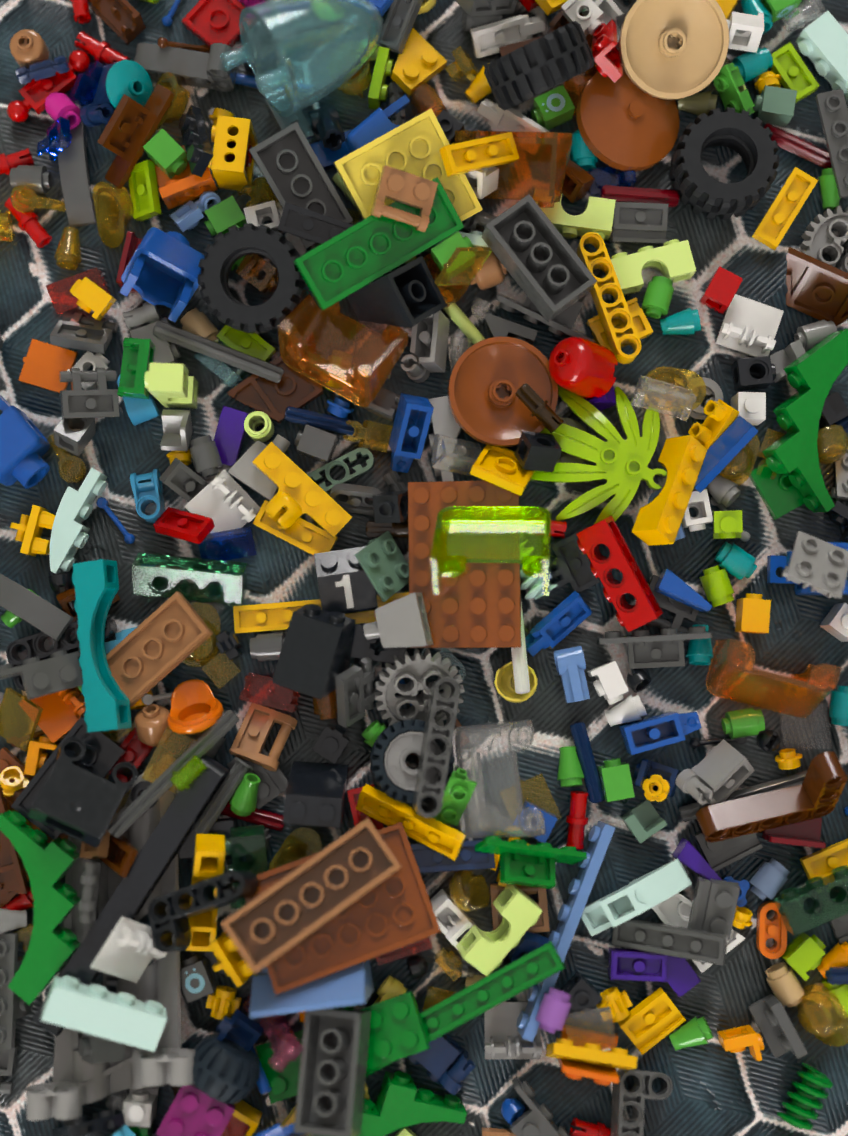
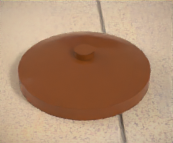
M623 65V76L615 83L609 77L604 78L598 71L584 86L577 102V124L585 144L599 160L619 170L642 171L656 165L671 151L678 136L679 113L675 100L655 98L639 89L629 79Z
M492 337L472 345L458 359L449 378L448 401L456 422L469 436L486 445L512 447L518 445L522 431L540 433L545 428L535 415L531 416L532 412L516 396V391L522 385L528 384L544 402L548 401L547 405L555 412L558 400V384L552 380L549 373L547 358L536 347L513 337Z

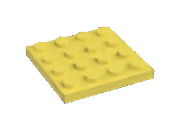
M432 108L334 162L363 219L371 216L381 172L385 165L428 180L438 177L461 221L483 210L465 173L447 177L439 149L450 144ZM385 198L384 205L388 206L395 201Z

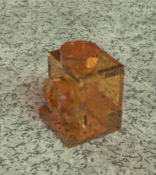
M255 253L248 254L235 272L239 277L264 294L267 290L272 292L279 282L277 269ZM260 271L266 272L263 280L257 279V274Z

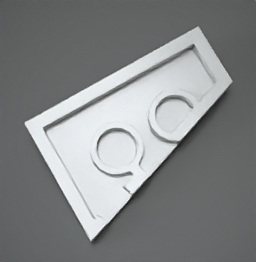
M677 893L652 907V909L664 924L687 928L693 902L682 894ZM733 929L731 930L730 940H727L726 954L746 939ZM692 960L701 973L713 965L712 963Z

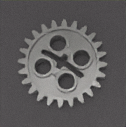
M837 206L834 212L828 208L823 213V216L818 214L814 218L815 222L811 221L806 227L808 231H805L801 236L806 241L799 245L800 249L806 250L803 252L804 254L833 267L836 266L844 250L842 245L848 240V207L844 212L840 206ZM831 229H837L841 237H836ZM847 243L844 250L846 255L840 260L838 269L848 273ZM822 253L829 254L832 261L824 260Z
M415 648L414 656H410L405 650L404 659L401 660L395 655L393 656L394 665L385 663L387 673L379 671V678L382 681L375 682V687L379 691L374 692L375 700H378L376 703L377 710H382L381 717L383 720L388 719L390 726L396 722L408 719L426 721L430 689L432 684L441 678L451 677L455 679L460 686V694L465 692L463 685L460 684L463 680L461 675L457 674L458 669L456 665L450 666L451 662L448 657L441 661L442 656L440 652L431 657L429 649H426L424 655H420L418 648ZM431 675L439 676L433 682L426 681ZM404 677L411 678L407 684L398 683ZM441 683L439 691L441 689L443 691L439 692L443 698H449L451 687L446 683ZM459 695L458 703H463L462 695ZM405 703L412 704L409 709L400 708ZM437 711L434 721L438 726L443 727V720H447V716L444 712Z

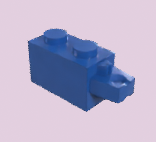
M403 393L400 395L388 443L392 450L390 467L393 471L408 473L413 459L421 460L434 409L425 397Z
M668 712L622 725L619 728L626 752L634 755L686 740L685 735L700 729L701 723L697 712L679 714L677 712Z

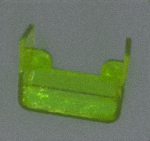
M458 506L446 507L440 510L437 516L430 557L433 594L439 595L442 576L456 577L462 574L466 569V563H522V571L525 575L531 578H543V596H549L551 570L550 511L542 507Z

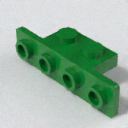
M487 836L483 841L475 845V851L500 854V883L552 889L556 887L555 862L577 864L587 859V853L577 851L576 847L552 848V844L549 843L530 845L527 844L526 840L515 839L510 842L502 841V838L499 836Z

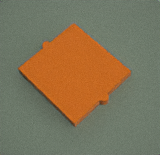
M32 339L27 356L23 357L24 365L19 381L60 393V391L66 390L68 382L59 381V371H67L72 368L78 353Z

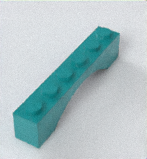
M101 559L74 563L72 582L75 586L76 595L74 607L78 619L77 638L80 642L81 653L79 664L83 676L82 694L85 699L84 721L87 725V733L132 728L130 701L112 676L104 647V630L107 614L119 590L117 561Z

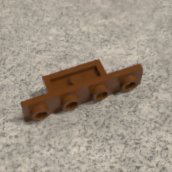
M157 84L144 107L127 95H123L97 141L105 148L117 154L105 175V179L116 187L122 189L125 182L129 180L133 168L144 153L143 146L156 132L162 117L170 108L175 96L173 92Z

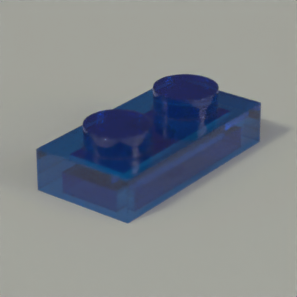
M251 526L210 533L201 544H198L203 564L257 555Z

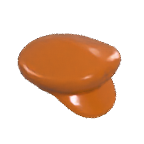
M199 679L184 681L176 686L172 693L171 710L167 718L168 727L173 732L179 734L202 732L213 726L223 715V705L214 697L212 690L206 682Z

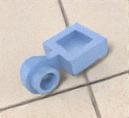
M206 191L195 203L191 200L172 213L170 217L182 232L193 229L199 224L200 219L204 217L202 212L220 203V197L213 191ZM212 199V203L207 205L208 201Z

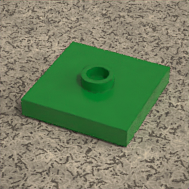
M766 463L747 473L774 520L804 504L803 495L798 488L791 484L788 473L776 474Z

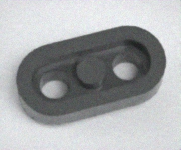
M339 483L332 487L329 496L346 512L374 515L372 496L382 492L375 487Z

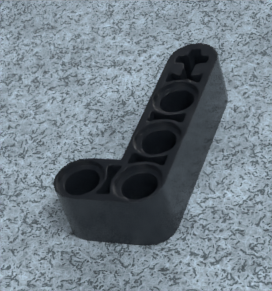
M111 617L106 619L104 641L113 638L117 631V624ZM78 621L70 623L59 641L53 639L54 647L49 652L44 647V642L49 636L43 632L11 642L6 650L8 663L14 668L22 666V661L39 657L40 661L49 659L50 654L66 650L68 653L77 650V647H80V642L78 641L74 644L70 639V635L74 629H78ZM24 645L27 648L28 654L22 660L18 656V650ZM21 675L14 676L13 680L16 687L25 691Z
M230 871L153 899L148 907V915L156 948L163 953L187 949L192 940L188 918L253 896L259 886L256 875L250 871ZM240 884L239 886H237V889H233L232 885ZM215 888H216V890H217V896H216V898L214 897V889H215ZM190 897H192V906L190 905Z

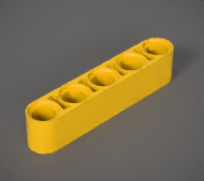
M588 232L580 239L577 256L597 280L590 293L611 351L619 363L630 364L641 351V341L604 240L598 233ZM592 244L597 251L593 253L587 252L584 249V245ZM593 270H603L606 274V277H596L593 274ZM611 294L615 302L606 303L602 295ZM620 319L624 323V328H615L611 320ZM629 344L633 348V354L623 353L621 345Z

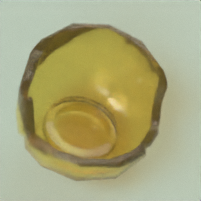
M831 425L818 430L817 447L820 464L834 463L846 454L848 450V436L842 425Z
M473 870L456 871L452 875L449 884L452 902L465 912H472L487 907L490 900L489 888L485 878L482 875L471 874Z

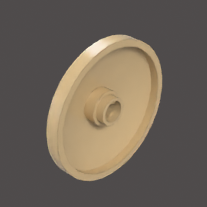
M637 0L625 16L619 35L620 59L629 79L645 93L665 100L689 97L708 86L720 72L729 47L727 20L716 0Z

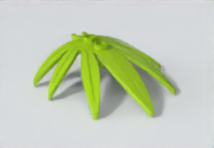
M558 385V396L585 424L606 439L607 442L583 430L563 423L553 433H550L545 427L540 433L553 434L562 448L561 451L593 462L596 466L580 463H556L553 472L535 471L531 480L573 483L605 479L607 483L593 488L576 498L555 517L556 521L566 520L583 514L600 505L612 495H614V498L603 508L594 524L611 515L614 521H616L629 506L641 480L645 481L652 490L657 491L661 489V486L654 482L653 477L659 475L664 478L667 472L660 468L652 470L647 467L655 452L660 432V417L655 401H651L645 411L642 422V437H640L637 417L629 399L620 387L614 389L618 417L627 438L624 440L612 423L596 407L584 398Z

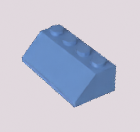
M370 959L277 995L275 994L268 969L265 967L252 977L250 1018L364 1004L374 991Z

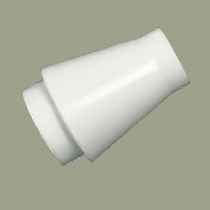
M639 694L633 697L632 695L628 696L604 712L610 727L642 720L641 717L647 715Z

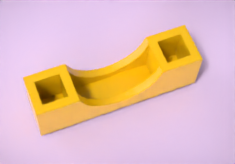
M692 435L667 438L658 462L667 469L666 483L653 501L640 508L632 529V533L648 546L674 544L707 453V449Z
M196 833L191 885L223 874L225 835ZM215 888V889H214V897L216 898V896H217V890H216V888ZM190 897V905H191V906H192V897ZM218 908L188 918L192 940L185 951L214 952L210 943L216 939Z

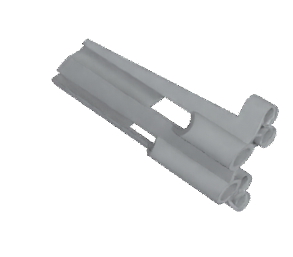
M168 753L137 778L129 792L124 795L112 822L132 803L131 791L133 787L142 781L153 783L176 761L174 756ZM177 782L159 798L154 807L148 809L122 834L138 850L136 857L176 797ZM68 836V839L77 846L76 851L80 853L82 841ZM178 853L134 921L138 922L148 914V907L153 899L179 890ZM78 858L65 874V883L71 885L77 891L76 895L79 898L82 896L83 884H80L83 867H85V863L90 861ZM103 862L97 918L123 879V877ZM77 904L63 921L62 928H68L77 936V941L81 943L95 921L79 923L80 913L77 910ZM180 951L168 952L164 958L157 959L155 963L147 966L137 983L118 977L116 994L126 992L133 995L137 1000L144 1002L154 1000L166 1008L167 1021L155 1052L125 1044V1061L89 1064L82 1060L78 1050L79 1040L82 1038L83 1032L65 1027L59 1036H55L52 1082L32 1085L26 1088L27 1120L40 1121L55 1117L57 1120L75 1119L82 1116L83 1105L101 1100L112 1093L129 1088L135 1090L144 1087L161 1086L166 1083H170L173 1086H184L194 1083L193 1066L195 1063V1050L181 1048ZM71 958L66 962V964H65V965L62 967V969L59 971V977H60L61 973L63 972V970L65 969V967L67 966V964L69 963V961L71 960ZM103 972V986L105 987L107 975L110 974Z

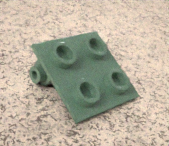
M389 531L367 542L368 545L355 554L383 602L409 583V564Z

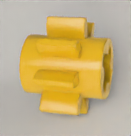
M217 986L216 991L208 995L205 1008L211 1009V1017L223 1020L226 1015L231 1018L232 1014L237 1009H240L242 998L236 997L237 990L235 988Z
M615 986L600 993L602 1000L596 1006L603 1020L609 1017L611 1023H616L630 1015L628 1007H631L633 1004L625 990L619 992Z

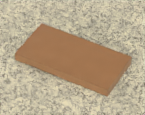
M175 592L106 655L112 676L121 691L128 697L130 707L138 702L213 634L181 592Z

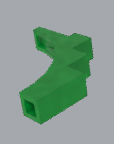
M848 329L833 332L784 368L788 375L787 380L789 384L798 392L773 410L777 416L778 425L783 430H786L787 433L762 451L767 458V466L773 472H776V474H789L791 484L799 489L804 497L803 502L805 506L813 511V513L828 512L835 507L825 487L820 470L817 442L819 421L824 402L834 381L848 364Z
M8 810L0 814V830L9 838L20 855L29 876L34 900V920L28 950L19 970L7 987L30 1005L41 995L81 944L77 941V936L74 932L60 926L76 907L78 901H80V898L76 895L77 891L71 885L60 882L78 860L80 853L76 851L77 846L66 838L62 839L59 837L49 843L47 841L48 837L38 829L33 830L26 824L24 816L16 811L11 812Z
M396 1071L395 1073L385 1072L376 1104L364 1098L361 1135L359 1136H385L398 1129L427 1122L445 1121L464 1124L467 1111L462 1100L455 1095L445 1094V1096H441L425 1088L417 1090L413 1078L409 1074L401 1071Z

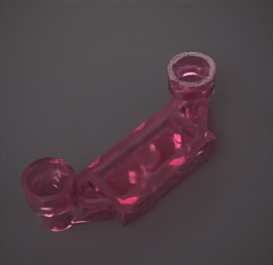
M251 989L250 995L242 1004L243 1009L248 1013L250 1012ZM284 1014L258 1017L262 1024L261 1027L264 1028L263 1032L267 1035L271 1043L270 1047L274 1052L269 1059V1063L275 1070L282 1072L291 1060L297 1059L303 1047L297 1040Z

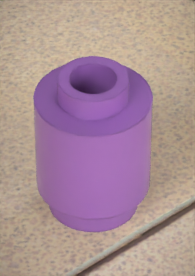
M550 987L548 993H544L535 1018L540 1022L539 1028L555 1034L556 1030L562 1031L572 1005L570 1003V994L554 987Z

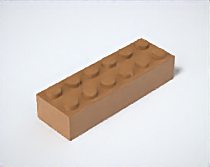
M367 818L221 922V925L253 974H257L391 877L402 866Z

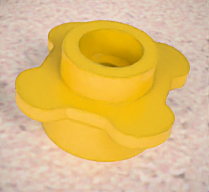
M18 766L7 767L0 773V786L5 796H13L17 790L25 789L29 784V779L24 777L22 770Z

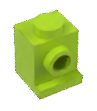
M742 510L713 511V539L741 538V533L743 532Z
M802 931L787 946L781 958L802 979L807 981L810 977L806 973L809 970L816 969L821 964L822 957L826 954L823 951L826 946L816 935L813 934L810 937Z

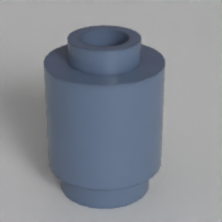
M771 858L769 862L765 861L749 881L753 885L750 890L763 901L766 897L772 900L788 879L786 877L790 872L778 861Z

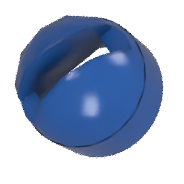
M516 1098L506 1099L501 1105V1114L510 1125L523 1115L526 1110L524 1105Z

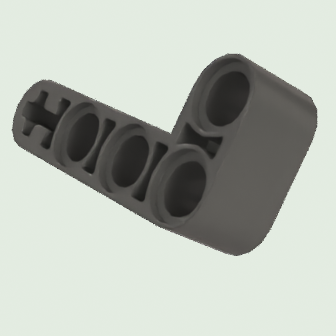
M138 43L134 61L140 64L147 71L151 80L222 92H232L234 90L238 60L234 49L226 44L213 43L210 47V53L174 47L160 48L155 44Z
M619 1069L617 1071L620 1077L619 1084L613 1083L610 1136H643L645 1099L664 1100L668 1098L673 1089L672 1081L666 1074L653 1070ZM628 1075H632L634 1079V1085L630 1090H626L624 1087V1079ZM658 1077L661 1081V1088L654 1093L651 1085L652 1081ZM631 1105L633 1110L632 1117L629 1120H624L623 1109Z

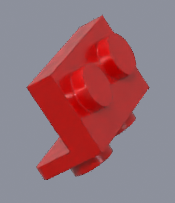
M612 19L607 24H601L594 31L592 54L599 73L604 78L609 77L615 83L623 76L619 50L615 47L617 45L616 23Z

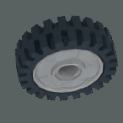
M408 719L390 725L377 737L370 754V769L375 783L386 795L403 803H413L418 765L415 769H410L406 766L405 759L410 753L415 754L418 760L420 758L425 721ZM433 739L430 743V750L434 755L440 754L443 745L440 740ZM452 746L446 784L454 771L453 763H455V758L452 753ZM433 767L428 768L425 773L426 781L430 784L435 783L438 779V772ZM426 796L421 800V802L430 800L432 798L430 796Z

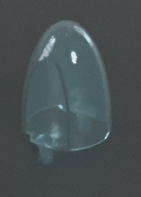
M266 0L246 7L241 11L239 19L241 46L221 53L220 58L225 59L221 62L227 71L248 62L255 74V82L260 93L263 94L270 106L279 115L288 117L334 92L365 65L380 42L383 31V19L380 11L369 0Z

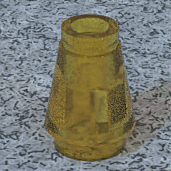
M63 228V233L54 255L58 267L66 270H75L78 268V264L82 262L79 230L76 228Z

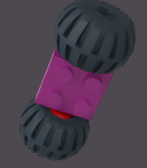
M212 1034L204 1038L194 1048V1083L181 1086L155 1136H221L235 1111L236 1105L233 1103L240 1102L246 1098L257 1084L260 1063L252 1050L248 1052L242 1046L225 1037L222 1042L217 1040L219 1034Z

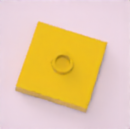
M486 445L473 464L470 474L522 496L535 471L523 470L514 455L515 451L505 447Z

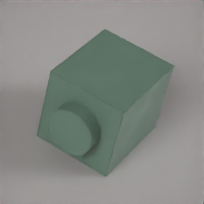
M765 85L761 94L756 95L753 104H755V107L753 109L756 112V117L761 119L764 124L769 123L771 125L787 127L794 116L797 90Z

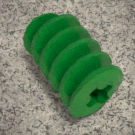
M802 1063L807 1072L797 1071L796 1073L802 1079V1082L792 1081L791 1083L798 1091L797 1093L787 1092V1095L792 1099V1103L783 1101L782 1105L787 1110V1113L777 1112V1115L799 1129L812 1130L814 1125L809 1119H817L819 1116L814 1108L822 1109L823 1103L819 1098L827 1099L829 1095L823 1087L832 1088L833 1083L816 1068Z

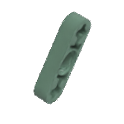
M357 448L307 475L314 479L315 482L323 479L320 474L325 472L327 480L332 485L327 487L326 483L323 482L319 486L326 493H329L334 485L339 483L346 484L369 472L374 466V457L368 449ZM359 454L363 457H369L366 461V467L358 464L352 467L355 473L350 474L349 467L344 461L349 459L350 464H353L357 461V455ZM335 466H342L346 471L345 477L338 481L330 477L331 469Z

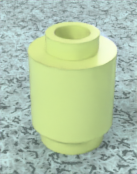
M254 411L245 418L244 428L252 440L266 442L273 436L274 425L266 413ZM259 425H264L262 430L256 431Z

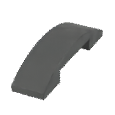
M82 120L72 130H64L57 124L59 172L70 227L97 224L95 201L91 194L86 147H88L86 126Z
M0 574V607L54 640L59 641L74 618L15 581Z

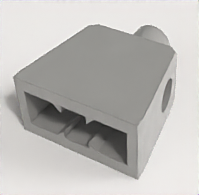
M279 434L272 441L283 453L291 444ZM257 440L229 469L228 473L270 501L277 494L278 487L252 463L267 447V445Z
M411 593L375 609L376 621L364 624L363 626L366 639L380 638L383 648L433 645L422 593Z

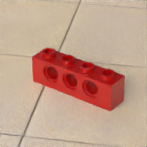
M612 515L576 534L578 546L590 559L591 571L596 578H600L604 586L603 593L617 610L616 617L622 627H626L627 631L630 632L657 619L663 614ZM600 544H605L609 548V557L603 556L600 553ZM613 569H618L622 572V581H618L613 577ZM626 593H630L635 597L636 605H630L626 602Z

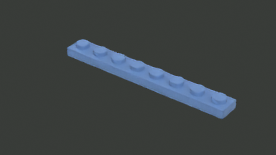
M598 821L597 826L594 825L590 830L588 837L590 844L586 852L587 859L578 863L580 870L577 877L573 878L569 884L568 893L570 895L568 901L561 906L558 913L559 924L556 931L553 930L549 936V942H553L562 962L565 960L615 827ZM560 971L529 988L527 993L528 1004L525 1011L522 1010L516 1023L517 1031L523 1039L533 1042L540 1024L535 1018L544 993H548L549 988L555 986Z

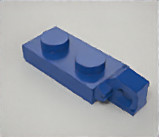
M574 591L531 629L530 634L525 637L526 651L532 657L542 648L546 649L549 646L551 648L556 646L592 614L591 609L580 594Z

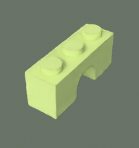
M535 189L533 200L563 237L576 238L588 232H595L603 240L609 239L612 232L616 200L589 196L585 211L580 215H570L562 208L561 192Z
M673 239L665 242L661 247L645 246L637 250V253L628 255L627 252H621L611 257V262L623 295L641 290L644 285L642 270L646 268L659 270L663 277L671 279L673 283L691 279L696 272L688 240L679 242V239Z
M150 363L149 371H146L144 376L145 388H148V391L164 407L197 409L198 381L194 376H188L189 370L184 364Z
M508 884L493 901V905L500 915L503 916L500 926L493 931L486 932L473 925L456 945L463 959L485 976H489L500 967L503 958L511 949L519 944L521 937L530 927L537 923L540 914L543 912L530 896L514 884Z

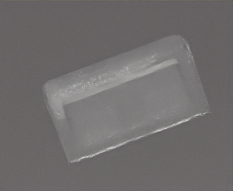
M436 434L433 443L432 468L474 477L470 472L473 464L482 452L481 446L478 443Z

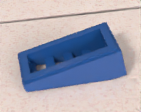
M664 569L661 572L654 588L656 592L702 613L711 610L712 605L672 571Z

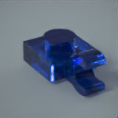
M96 61L95 64L90 62L85 74H78L68 98L82 107L87 104H93L104 65L99 61Z
M60 116L47 129V137L37 143V155L40 156L42 153L47 152L50 154V160L54 161L65 148L70 146L72 141L70 120Z
M613 167L588 169V173L595 178L589 189L591 197L601 198V189L604 185L635 187V170L616 174V169Z

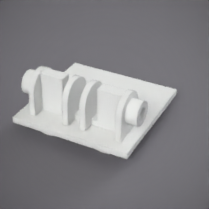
M735 294L727 308L715 344L753 357L769 356L770 350L772 351L775 346L776 340L774 338L784 311Z
M225 469L184 506L190 513L213 519L215 527L210 534L221 545H224L247 522L252 521L260 510V506Z
M122 916L90 967L137 983L152 958H164L168 952L163 953L156 948L150 926Z

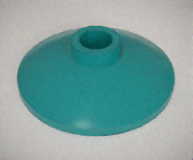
M122 60L116 62L111 66L106 76L107 96L115 109L124 94L144 107L153 92V84L149 74L135 61Z

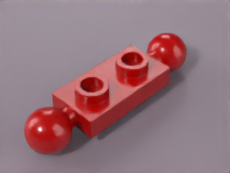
M75 50L69 56L70 70L68 72L59 74L58 71L55 76L37 81L32 79V82L27 83L19 90L24 99L22 101L14 100L8 105L7 114L9 118L14 122L20 123L28 118L31 108L38 115L46 109L45 100L48 95L54 92L64 94L79 82L74 73L85 72L89 68L90 58L88 54L82 50Z

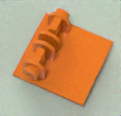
M77 687L31 700L26 698L20 702L53 744L66 735L79 718L84 717L85 699Z

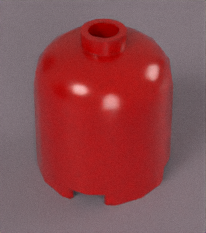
M569 337L559 342L550 354L548 364L552 380L562 388L582 398H600L611 389L616 381V377L613 375L618 361L614 353L602 345L580 337Z

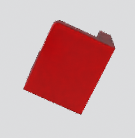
M719 266L699 302L723 314L729 307L743 279Z

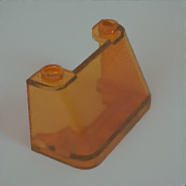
M455 130V144L503 134L508 131ZM512 132L520 159L495 166L499 168L498 188L482 199L521 200L530 194L533 200L538 202L539 207L554 208V203L560 202L572 148L573 133Z
M310 294L278 325L280 355L287 366L361 407H368L375 400L408 344V333L400 327L387 326L382 331V334L340 313L339 301L322 311Z
M721 639L715 641L713 649L714 658L711 659V665H709L706 687L712 695L804 718L811 715L837 686L842 667L830 664H808L805 672L792 674L790 678L753 668L755 652L749 644L734 639Z

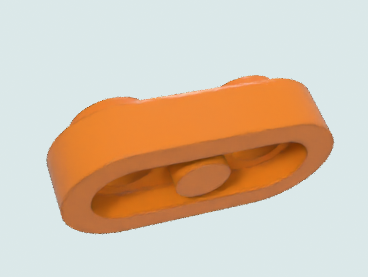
M765 901L757 910L756 945L759 952L769 959L780 958L787 949L788 915L786 909L775 901ZM774 910L775 916L772 919H767L768 911ZM773 938V946L767 947L766 941Z

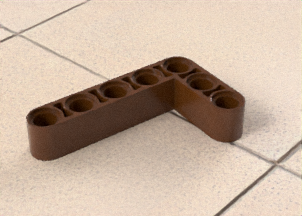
M833 751L823 752L812 759L802 784L709 805L697 811L696 818L706 841L711 843L820 818L834 810L848 777L836 754Z

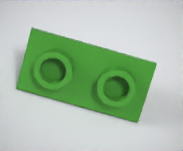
M733 62L724 65L713 81L725 109L726 107L735 108L737 113L745 110L750 112L749 115L755 113L753 109L755 104H753L748 90L739 92L738 87L745 83L738 66L735 67Z
M458 768L452 772L445 786L441 811L432 818L445 824L458 825L477 785V782L468 780L466 770Z

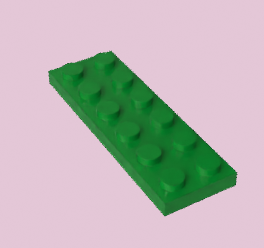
M438 177L431 180L437 182L438 186L425 233L416 230L415 226L384 216L378 218L371 215L294 260L295 265L322 311L464 228ZM396 201L388 205L419 216L420 209Z
M413 991L360 1009L371 1011L366 1071L430 1049ZM303 1030L256 1046L259 1061L272 1089L268 1093L271 1104L298 1094Z

